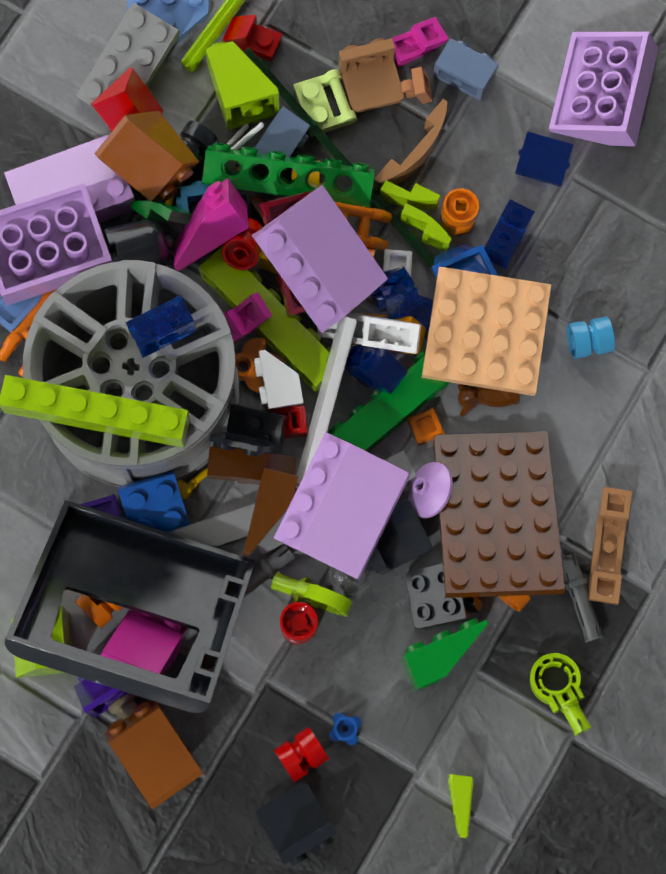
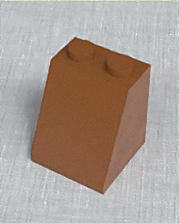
M160 111L125 115L94 153L99 160L150 201L162 199L166 201L172 198L177 193L176 188L193 174L192 169L199 162Z
M146 701L139 704L134 709L133 714L124 720H116L109 726L108 731L104 733L109 745L152 810L203 775L192 752L156 701Z

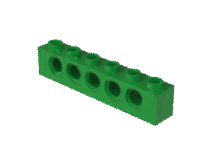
M213 143V146H208L206 149L202 184L212 185L215 182L220 181L221 183L229 179L236 189L283 196H293L313 191L323 185L335 202L370 208L375 169H369L370 165L365 163H353V166L341 165L342 161L337 159H325V162L314 161V157L309 155H297V158L286 157V153L281 151H269V154L258 153V149L253 147H241V150L230 149L229 144ZM229 160L238 161L241 165V170L239 172L229 171L226 162ZM257 164L266 165L269 169V174L266 176L257 175L254 171V166ZM284 168H292L296 171L297 177L293 180H287L282 176V170ZM312 172H320L324 175L325 180L321 184H314L311 182L309 175ZM340 176L350 177L353 184L348 188L340 187L337 183V179Z

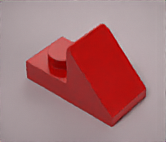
M256 15L232 17L222 42L233 41L242 51L249 47L256 56L272 62L282 41V34L257 25Z

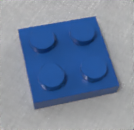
M174 470L118 487L127 520L165 532L190 525Z

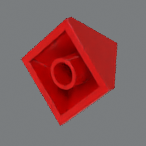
M131 67L91 103V106L111 132L125 115L153 111L163 113L162 107Z

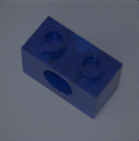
M509 199L484 247L491 262L505 269L507 268L531 223L535 211Z
M402 266L384 271L388 279L371 293L373 302L377 303L379 312H384L388 319L394 320L422 313L417 286L405 267Z
M181 295L125 322L129 334L142 358L196 332L194 319Z
M357 344L349 350L344 367L362 386L392 394L408 373L387 350L362 346V344Z

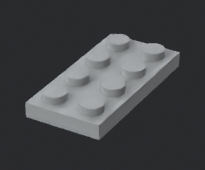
M132 3L76 97L91 106V103L130 67L135 70L146 87H148L181 32L137 4Z

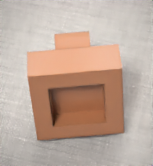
M422 67L411 69L413 79L401 82L402 93H406L407 98L417 97L422 104L432 102L433 98L428 74Z

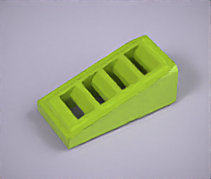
M449 774L448 785L458 837L467 838L474 779L469 776Z

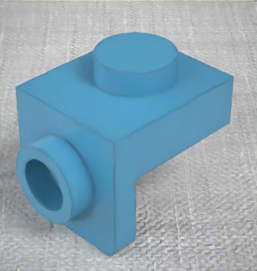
M196 181L190 186L180 187L181 196L176 197L177 207L189 212L191 202L200 201L210 185L202 184V181Z

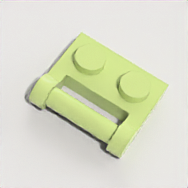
M338 69L330 70L324 75L293 84V90L298 103L324 133L357 121L356 114L351 110L341 84L342 76ZM331 85L341 113L340 116H333L323 87ZM308 128L310 136H315Z

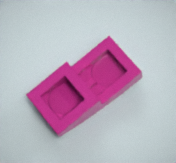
M436 17L412 26L409 32L392 38L395 46L394 62L397 67H400L428 54L448 41L449 38Z
M258 292L251 294L234 309L223 314L230 328L234 344L273 316Z

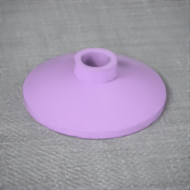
M430 462L423 465L415 473L416 477L412 478L409 484L407 499L411 501L418 517L430 518L437 515L445 507L451 496L453 486L451 472L445 465L439 462Z

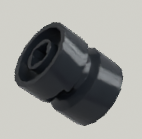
M190 120L181 131L180 136L199 161L192 169L193 173H198L205 162L204 155L208 146H213V143H218V138L204 125Z

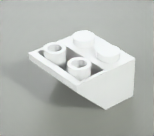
M266 350L259 351V358H254L256 376H262L264 386L259 387L261 405L267 404L268 410L301 405L303 397L299 374Z

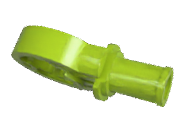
M277 572L271 583L272 590L293 596L295 602L305 601L314 608L319 607L340 616L348 617L353 605L350 599L334 591L321 587L319 584H310V578L308 577L297 580Z
M560 653L546 654L540 657L532 667L530 674L532 692L540 701L549 704L554 714L560 709L570 724L574 735L578 736L582 734V731L586 732L592 728L578 700L581 701L585 698L579 687L581 681L579 668L566 655ZM561 662L567 664L573 671V674H571L570 669L567 666L564 667V672L567 673L569 682L560 691L548 690L543 685L542 679L538 680L540 689H538L535 683V673L538 668H541L538 676L540 678L543 672L550 667L561 668ZM566 695L568 701L565 702L562 696Z

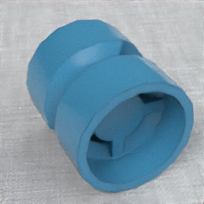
M607 316L591 319L589 325L585 321L567 324V341L573 359L588 357L592 354V351L597 355L614 352V332L610 319Z

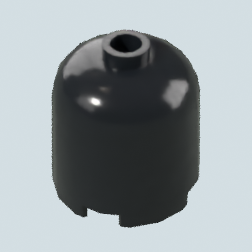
M141 220L104 229L109 254L115 252L116 255L113 258L114 262L140 260L162 266L168 264L169 250L174 249L170 232L164 233L161 225L156 221Z

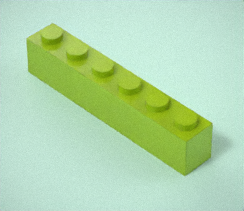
M222 246L199 267L200 276L232 309L251 294L258 292L273 316L254 331L261 338H265L266 344L278 356L283 358L285 363L297 372L299 377L315 393L318 392L331 348L326 349L319 342L321 340L319 335L312 328L306 329L300 323L301 318L298 314L287 315L286 308L280 303L282 301L281 297L272 288L267 290L261 284L263 280L253 269L249 271L236 270L230 267L222 256Z
M9 375L4 377L0 394V408L7 414L182 448L185 446L190 423L189 412L185 409Z

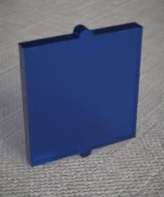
M527 131L523 147L518 151L520 158L515 174L561 187L566 169L570 167L568 161L573 144Z

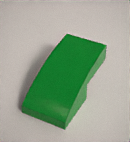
M135 201L131 204V208L143 217L155 221H172L188 224L192 216L190 212L180 207L163 203Z

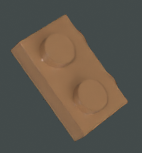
M382 38L375 39L369 44L362 46L350 45L339 51L338 66L351 110L355 113L397 104L404 99V93H402L401 83L394 63L395 46L392 38L387 40Z

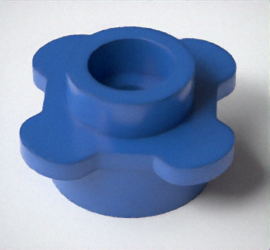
M336 713L333 716V730L329 733L330 739L334 742L339 740L345 741L348 745L356 744L358 741L357 730L361 726L360 718L357 716L350 718L342 713ZM344 726L348 727L347 732H344L342 730Z

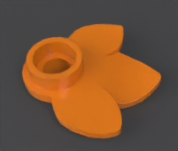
M254 338L247 341L242 352L235 355L237 367L241 363L248 365L246 372L238 370L239 381H245L248 388L256 393H259V387L264 386L262 376H256L254 358H259V351L266 350L265 338ZM269 352L271 355H273L285 364V360L283 358H281L277 354Z

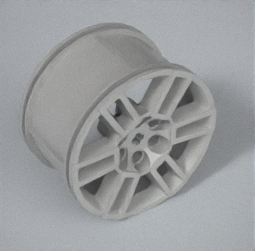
M123 260L99 265L74 276L61 285L42 304L34 317L26 338L23 353V378L71 388L85 385L87 391L107 395L113 389H120L123 391L121 397L137 400V396L142 391H150L152 396L143 402L183 409L170 399L171 393L176 391L205 409V413L200 419L189 413L190 423L184 448L166 445L159 449L147 451L145 449V440L130 437V448L127 453L117 451L119 435L104 432L102 445L97 448L79 439L64 424L39 420L50 434L58 449L73 466L94 480L110 486L119 487L174 470L177 482L196 473L208 463L209 446L217 447L216 442L209 441L210 435L228 432L227 424L231 404H239L240 386L234 343L225 316L217 303L200 285L182 273L166 266L140 260ZM142 307L141 319L131 318V308ZM157 309L169 311L184 318L163 330L155 325ZM116 311V320L104 326L96 321L100 317ZM198 329H201L207 335L180 348H175L174 343ZM81 330H85L92 335V338L88 343H84L75 336ZM117 340L127 341L126 347L121 350L112 348ZM153 341L157 344L156 348L151 352L142 350V346L146 342ZM65 349L82 358L81 368L54 378L58 363ZM216 351L219 356V377L215 393L209 394L178 375V367ZM101 363L110 365L109 370L104 374L95 372L96 367ZM130 366H136L138 370L134 371V375H129L127 370H130ZM160 367H166L170 370L161 378L154 375L155 371Z

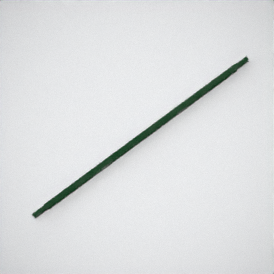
M249 47L243 51L277 87L279 95L296 115L310 125V131L335 159L342 161L341 165L353 166L262 60ZM372 188L371 201L378 209L391 213L392 219L390 223L431 269L434 265V258Z

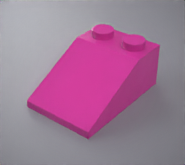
M229 179L221 183L220 181L215 182L207 188L192 213L189 223L185 225L177 238L174 255V268L176 271H180L248 229L247 203Z
M129 610L103 649L101 656L162 675L176 660L189 628Z

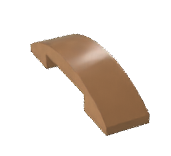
M442 99L426 118L424 130L428 134L404 162L399 165L391 159L375 177L373 189L376 192L381 191L386 180L395 185L402 182L426 161L435 148L443 129L447 111L446 100Z
M609 487L602 488L590 566L589 600L619 604L622 575H620L632 491Z

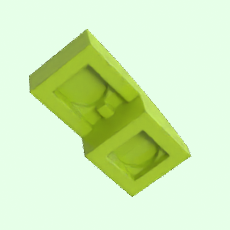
M386 180L380 191V197L383 201L402 208L407 203L419 210H436L440 200L439 194L416 183L412 191L409 192Z
M406 203L401 214L402 223L423 231L422 243L444 252L447 251L451 242L447 232L426 213Z

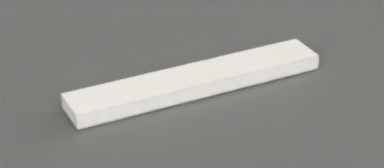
M343 317L338 321L296 475L298 476L297 483L299 484L325 432L327 433L355 331L356 319Z

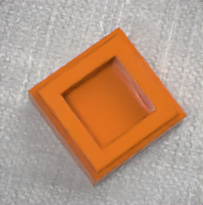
M434 408L407 419L418 446L432 441L435 435L445 434Z

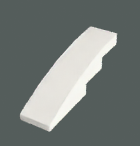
M352 312L345 316L357 321L351 343L418 354L422 325ZM338 322L323 333L318 329L317 334L319 337L334 339Z

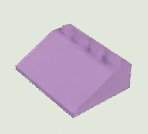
M572 32L549 131L609 146H636L658 53V46L650 32Z
M108 135L4 172L16 205L85 183L98 223L133 211L134 209L131 208V204L135 202L128 182L94 154Z
M85 183L0 210V294L6 306L56 290L74 276L88 269L112 263Z
M323 185L252 235L322 333L350 313L388 279Z
M325 432L274 539L360 580L411 474Z

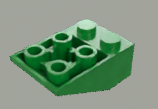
M477 618L461 624V627L458 628L459 631L451 634L449 629L433 636L434 638L431 639L432 643L424 646L423 641L407 647L401 662L413 691H419L442 681L488 625L487 620L479 623Z

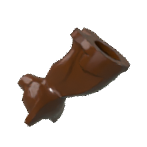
M463 384L457 386L459 389L458 403L463 408L460 412L461 417L467 415L479 404L501 408L520 403L519 393L482 387L473 388Z

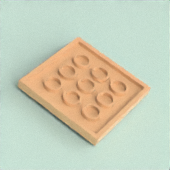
M439 267L421 378L535 396L551 284Z

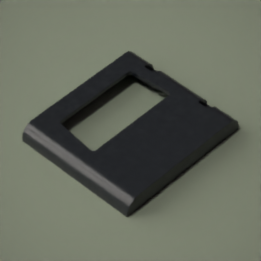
M65 500L6 635L5 647L11 654L26 661L188 712L199 713L206 711L211 702L255 560ZM65 590L74 591L198 631L199 634L178 677L170 678L52 640L51 637L63 592ZM201 668L213 669V670H212V672H210V671H207V670H204V669H201Z

